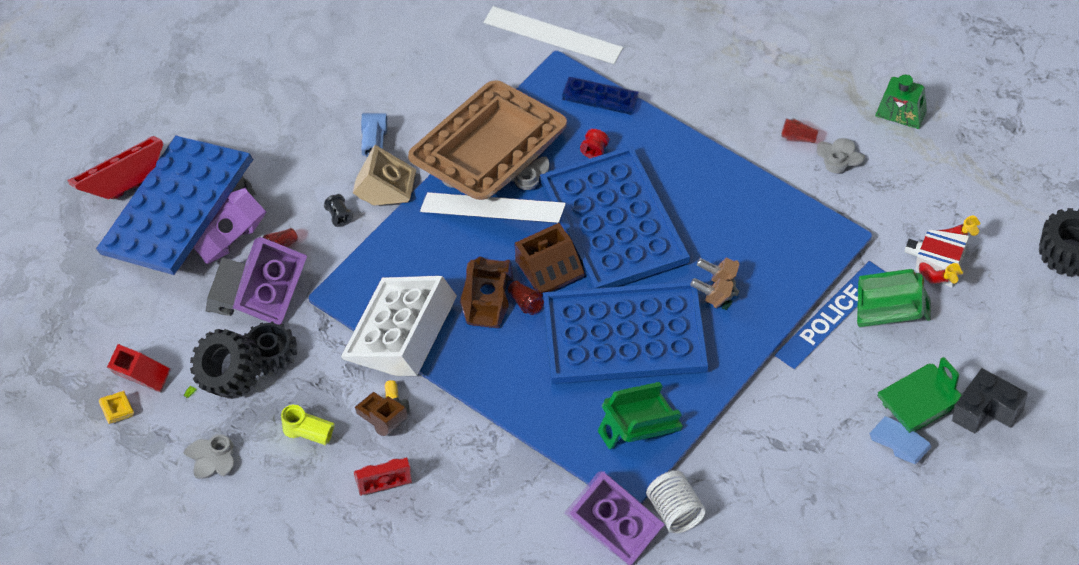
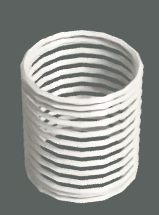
M681 471L664 473L656 478L647 489V497L671 533H682L693 528L705 515L704 505ZM676 476L682 477V478L670 479V480H668V481L662 483V484H661L660 486H658V487L653 491V493L651 494V491H652L658 484H660L661 482H663V481H665V480H667V479H669V478L676 477ZM675 480H681V481H677V482H674V483H671V484L665 486V487L662 488L660 491H658L657 494L653 497V495L656 493V491H657L658 489H660L662 486L668 484L669 482L675 481ZM677 484V486H674V487H672V488L666 490L664 493H662L660 496H658L662 491H664V490L667 489L668 487ZM696 508H698L697 511L689 519L680 524L671 526V524H676L678 522L683 521L684 519L689 517L696 510ZM691 509H693L689 514H687V515L684 516L683 518H681V519H679V520H677V521H674L675 519L680 518L681 516L685 515L688 511H690ZM700 511V513L698 514V516H697L693 521H691L690 523H688L687 525H685V526H683V527H680V528H678V529H671V528L679 527V526L684 525L685 523L689 522V521H690L692 518H694V517L697 515V513Z

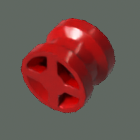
M589 129L585 135V140L580 145L581 153L590 159L603 155L604 148L609 144L608 135L598 129Z

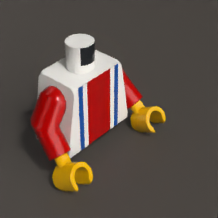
M971 215L964 220V224L953 228L928 230L923 242L909 238L904 253L917 256L915 270L930 284L942 283L952 287L959 280L957 275L963 274L960 265L967 249L968 232L972 236L978 235L979 228L977 226L980 225V221L976 216Z

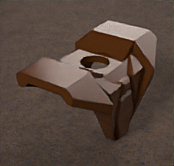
M479 256L467 263L466 281L460 299L466 324L500 328L509 307L505 294L508 280H514L510 260H489ZM490 284L495 287V291L489 295L483 294L480 290L481 287Z

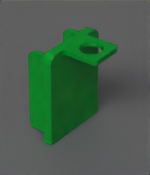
M914 269L859 276L858 327L920 319L923 315L927 321L931 320V300L924 287V278L920 273H915Z
M945 357L940 358L938 368L934 364H926L878 392L877 396L883 402L882 405L892 412L909 433L912 431L916 432L954 410L956 402L961 397V393L956 389L959 373ZM945 367L951 372L952 379L947 375Z
M660 382L618 390L611 397L604 400L602 408L606 414L598 428V433L609 449L615 447L620 436L626 442H634L681 431L683 425L679 419L682 414L679 410L672 411L660 393L663 388ZM607 425H609V426L611 427V429H612V432H613L612 439H610V438L607 436V433H606V426H607Z

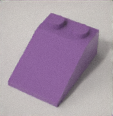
M256 238L245 264L233 309L268 323L273 321L275 324L280 325L283 322L307 255L265 238Z
M598 472L564 512L567 517L628 565L633 564L665 525L604 472Z

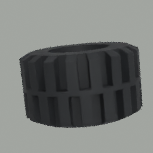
M1067 208V211L1061 209L1057 211V214L1052 213L1044 223L1039 243V255H1042L1041 260L1043 263H1048L1047 267L1050 270L1056 269V273L1060 275L1066 273L1067 276L1072 277L1073 274H1076L1079 277V245H1072L1064 241L1069 239L1079 242V208L1078 211L1073 210V208Z
M215 329L214 333H206L205 339L200 338L198 341L199 346L194 347L192 351L195 352L194 357L190 358V363L193 364L190 372L195 375L193 380L199 384L198 387L208 393L228 399H233V397L239 398L242 396V392L247 394L250 391V386H255L257 383L255 380L257 375L260 376L261 374L259 366L262 365V359L258 358L261 352L255 348L257 346L256 343L244 335L227 329ZM230 354V365L226 372L222 374V363L225 357Z

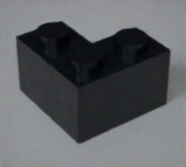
M981 368L956 402L952 422L975 434L986 417L990 416L1011 428L1024 410L1028 392Z

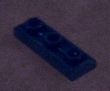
M568 77L562 93V100L628 115L633 114L639 97V92L574 77Z

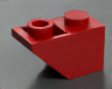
M117 344L107 365V368L113 374L161 393L171 371L169 367L120 344Z

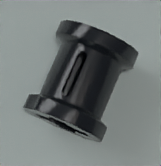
M342 194L331 195L324 201V208L330 212L332 216L331 221L335 227L345 226L352 221L353 213L347 209L345 198Z

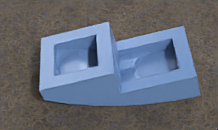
M886 416L870 432L872 441L892 448L896 457L915 465L931 448V444L914 431L909 433L901 423Z

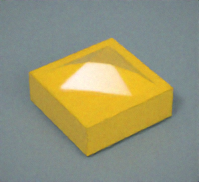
M125 391L99 399V404L108 424L133 417L134 415Z

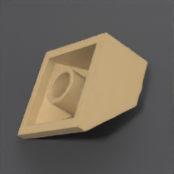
M374 145L356 177L353 194L372 205L408 202L411 197L416 169Z

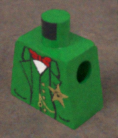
M907 74L901 75L899 78L891 77L875 116L920 129L927 112L925 87L913 82V78Z

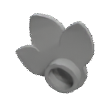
M839 138L833 144L821 141L817 145V154L824 158L826 169L832 173H841L847 166L860 165L865 158V155L854 152L855 145L853 141L847 138Z
M545 156L536 159L511 181H514L515 185L523 190L535 188L539 183L540 174L547 173L549 170L548 158Z
M222 434L214 435L210 440L199 439L194 441L184 450L185 456L196 460L194 465L195 478H208L215 472L221 476H226L234 465V460L231 456L233 443L230 438ZM219 447H224L222 450H217Z

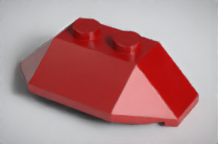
M153 135L67 181L69 185L77 190L108 200L117 199L124 195V191L140 187L147 175L156 167L164 144L161 139Z

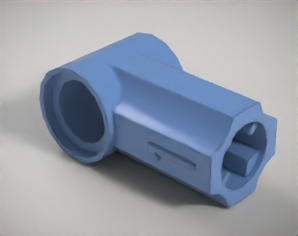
M362 113L361 132L363 136L361 151L363 156L368 157L374 145L383 149L384 135H387V113Z

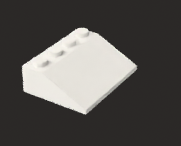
M443 276L382 278L341 357L343 360L395 376H417L457 295Z

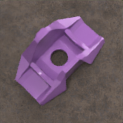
M246 188L231 192L194 246V249L207 264L229 254V246L241 235L253 233L267 212ZM229 219L233 224V229L229 233L221 232L218 228L220 220Z

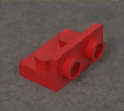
M407 457L392 459L375 466L367 465L354 471L360 496L412 483Z

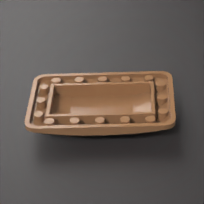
M493 80L482 86L409 150L408 158L412 164L476 200H484L503 188L531 164L564 131L567 120L559 112L508 84Z

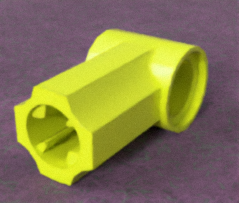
M294 404L288 405L282 410V430L287 437H303L325 446L329 443L334 430L333 422L307 414L302 407ZM291 420H297V422H295V423H291V422H289V421H291Z

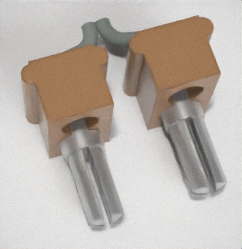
M726 257L717 266L700 258L697 261V266L713 274L711 281L715 283L711 286L694 278L691 281V286L704 292L707 295L705 301L713 304L714 308H718L726 300H730L732 296H738L739 290L736 288L734 278L737 275L740 264L737 260L733 261Z

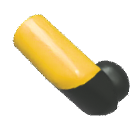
M393 380L387 381L384 385L385 396H389L403 405L407 413H409V401L407 399L399 401L397 382Z

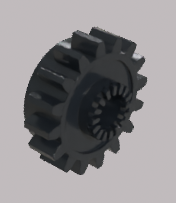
M273 321L270 323L261 322L255 327L252 326L249 333H244V336L256 343L257 346L255 348L261 352V355L258 357L262 359V365L259 366V370H263L264 375H267L269 370L277 374V369L280 367L283 370H287V362L294 363L293 356L297 355L296 338L292 336L291 329L286 330L284 328V324L278 325Z

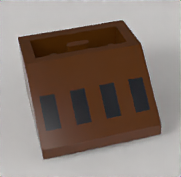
M560 223L515 242V261L539 296L584 277V271L573 242Z

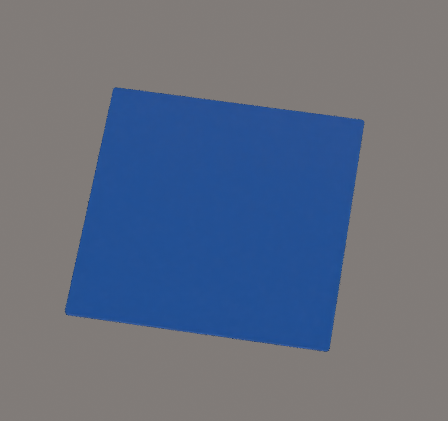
M555 50L516 88L518 91L559 112L567 120L564 131L536 159L545 156L548 158V172L590 159L580 151V145L585 140V135L589 129H598L608 135L609 144L604 148V154L632 145L690 256V263L617 287L688 282L694 278L712 286L715 283L711 281L713 274L697 266V261L700 258L717 266L726 257L733 261L737 260L740 264L737 275L734 278L739 294L738 296H732L730 300H726L718 308H714L713 304L705 301L707 295L697 289L708 372L552 384L543 295H538L515 261V242L553 226L557 222L420 212L427 193L466 195L456 188L446 186L442 180L431 174L411 193L408 202L401 203L309 295V302L352 331H355L382 278L443 276L457 297L418 374L586 484H589L598 472H604L642 504L647 499L646 492L649 485L656 478L670 472L870 242L872 234L576 60ZM540 178L538 185L533 189H520L515 185L514 181H510L491 196L494 198L550 202L540 182ZM479 256L498 261L508 259L512 263L514 280H508L505 294L509 307L500 328L466 324L460 299L466 281L467 263ZM584 271V277L551 292L593 288ZM486 284L480 290L483 294L489 295L495 291V287ZM660 382L663 386L660 393L672 411L679 410L682 414L679 419L683 425L681 431L634 442H626L620 436L615 447L609 449L598 433V428L606 414L602 408L604 400L611 397L618 390ZM607 425V426H606L607 436H608L610 439H612V436H613L612 429H611V427H610L609 425Z

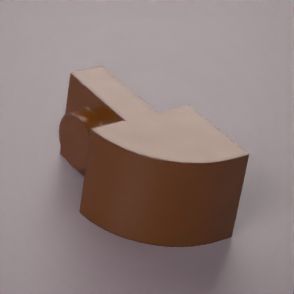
M374 391L354 407L357 415L371 423L376 433L382 436H387L407 419V411L403 405L389 396L384 399Z

